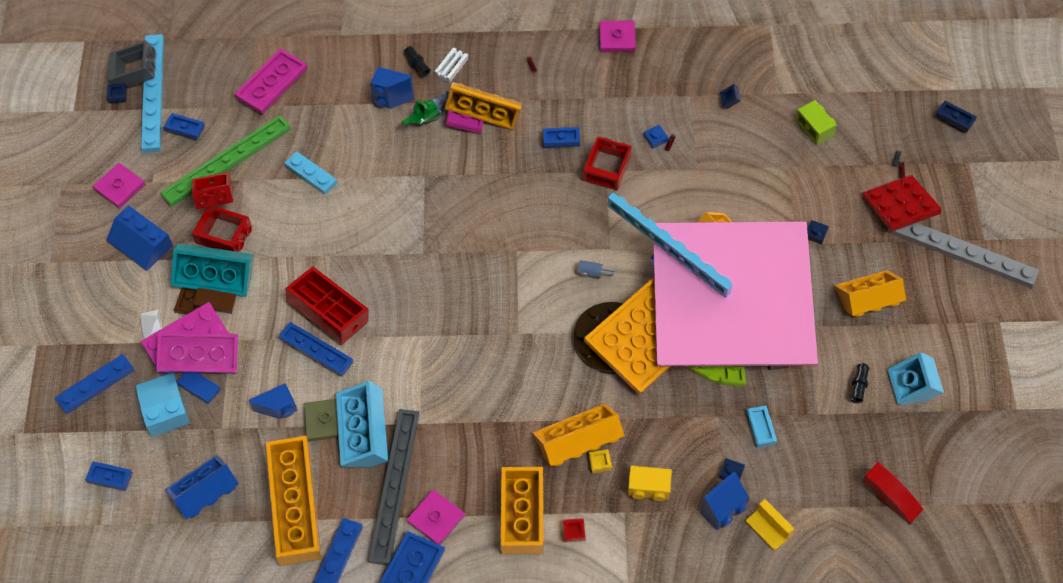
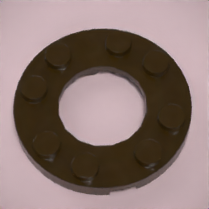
M604 302L594 305L579 317L574 328L573 340L576 353L587 366L590 365L601 373L617 374L584 342V338L624 303Z

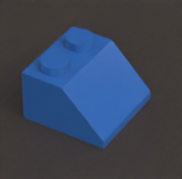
M377 67L370 82L374 105L391 109L414 99L411 75Z
M735 472L730 474L703 497L700 513L717 531L722 526L726 528L733 521V517L737 513L741 515L748 508L749 496Z

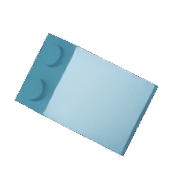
M174 372L136 385L142 415L152 437L190 424Z

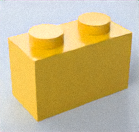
M631 466L628 496L639 500L651 498L659 502L669 500L672 469Z

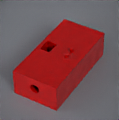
M314 266L285 288L286 302L341 345L369 322V309Z

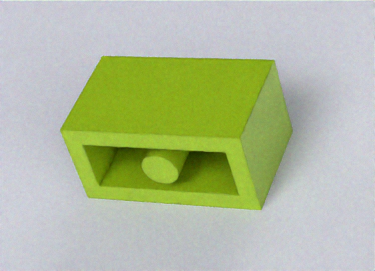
M816 100L797 110L795 120L816 145L834 136L837 124Z

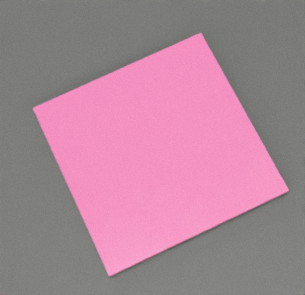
M807 222L655 223L661 230H666L674 240L682 242L691 253H696L704 263L712 265L717 273L721 276H726L733 284L731 293L725 298L653 242L657 366L818 365Z

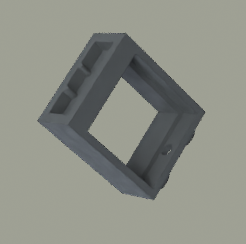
M145 40L111 52L109 55L108 81L111 84L125 83L127 87L155 78V48ZM143 58L141 68L125 73L127 63Z

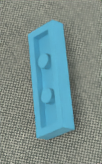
M297 151L284 163L287 169L324 195L337 184L336 178Z

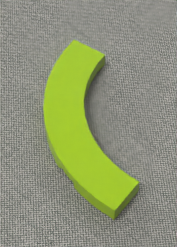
M686 366L695 374L712 382L728 386L746 387L744 366Z

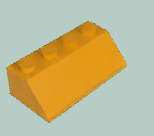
M452 82L445 109L514 130L522 103Z
M606 403L532 432L545 461L550 466L561 465L567 459L578 458L584 452L597 450L602 445L617 442L619 438L625 436L618 414Z

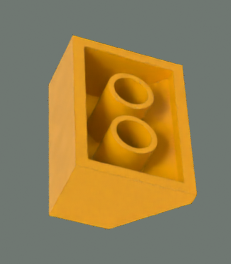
M888 270L834 285L844 310L855 317L864 315V312L880 311L882 307L897 306L900 302L906 301L903 278Z

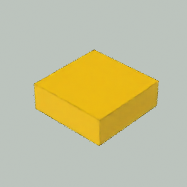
M609 449L588 452L592 473L612 471Z

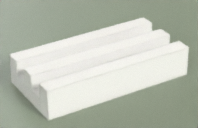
M453 47L435 70V76L450 83L468 60V54H462V51H456V48ZM459 58H461V59L459 60V62H458V63L455 65V67L453 68V66H454V64L456 63V61H457Z

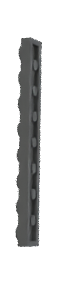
M399 409L369 556V563L389 566L391 563L420 417L419 411Z

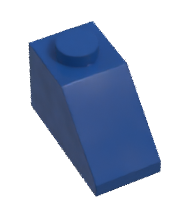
M286 383L249 399L254 412L277 419L289 417L298 411Z

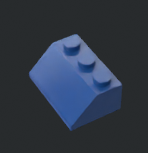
M129 205L115 217L106 239L109 244L145 271H148L173 247L169 234Z
M216 455L167 487L165 491L185 519L198 515L205 506H211L216 503L223 494L231 493L239 483L227 464Z

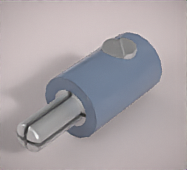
M580 260L578 274L601 278V274L614 276L615 270L603 268V264Z

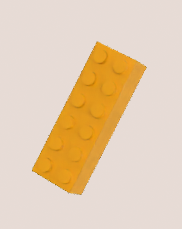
M307 436L266 442L275 549L279 565L284 566L320 560L322 555L311 452Z

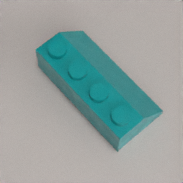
M178 244L173 249L170 286L198 289L199 287L247 296L253 271L254 254Z

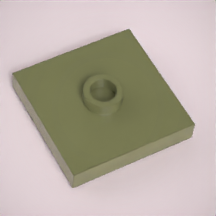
M336 399L304 403L308 442L339 438Z

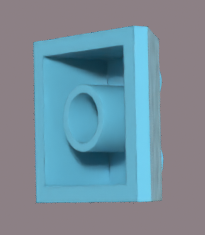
M920 352L888 368L899 405L928 401L944 393L933 357Z

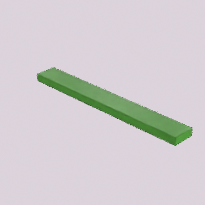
M279 115L160 192L161 196L171 208L192 195L193 178L229 171L291 130L290 125Z

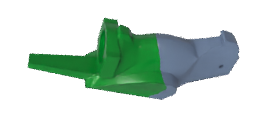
M446 90L445 94L427 101L417 100L413 113L409 118L402 120L401 123L403 125L412 123L423 124L438 120L445 109L450 91Z

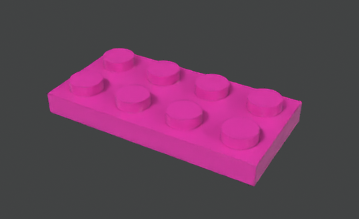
M280 48L234 94L235 98L263 115L308 69V66L303 61Z
M210 302L145 338L141 341V344L156 366L158 332L229 334Z
M158 332L156 372L237 374L238 334Z

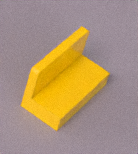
M766 499L759 504L757 511L746 519L748 526L773 551H776L792 537L795 529Z

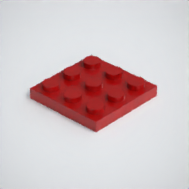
M913 175L863 192V199L891 232L941 214L942 208Z

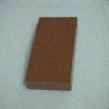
M198 287L194 307L199 308L210 302L215 311L232 314L236 294Z

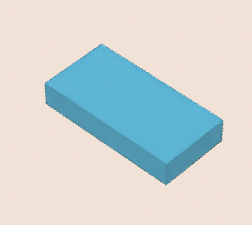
M767 406L747 409L746 413L756 447L777 444Z

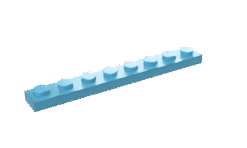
M163 34L145 36V40L156 50L155 78L144 81L141 142L143 153L161 151Z
M612 193L608 197V207L725 298L731 293L733 285L726 276H721L717 273L712 265L704 263L696 253H691L687 250L682 242L674 240L666 230H661L657 227L652 219L644 217L639 209L627 204L622 196Z

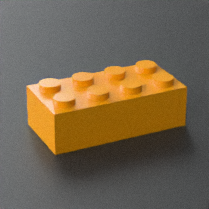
M502 467L501 554H543V467Z

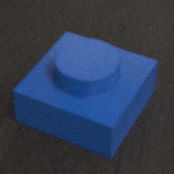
M660 125L644 131L643 135L652 149L668 142L669 139Z

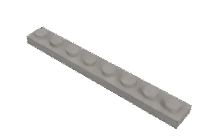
M914 223L892 232L887 229V233L1029 288L1033 287L1039 269L919 223Z

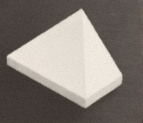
M159 309L140 314L144 339L163 329Z

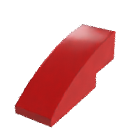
M879 462L865 475L862 482L878 494L877 498L910 525L924 510L910 491Z

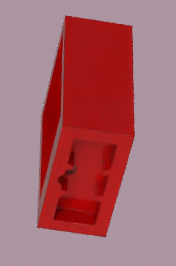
M597 136L583 170V181L618 191L631 158L632 146ZM599 152L623 158L617 174L594 167Z
M229 171L192 179V196L196 210L233 202V185Z
M213 206L205 209L192 236L198 245L239 252L244 247L247 235L249 236L252 232V225L248 216ZM217 218L239 225L231 242L209 235Z

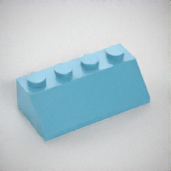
M366 381L337 392L336 403L341 466L373 467L387 462L388 452L382 388L370 381Z

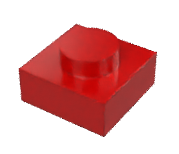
M584 518L563 520L565 542L586 541Z

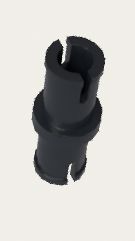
M412 46L405 48L404 54L410 60L412 67L416 68L422 77L429 75L431 69L425 64L424 58L418 55Z
M864 363L857 364L856 375L852 380L853 390L850 399L854 403L863 402L864 392L868 387L867 377L870 367Z

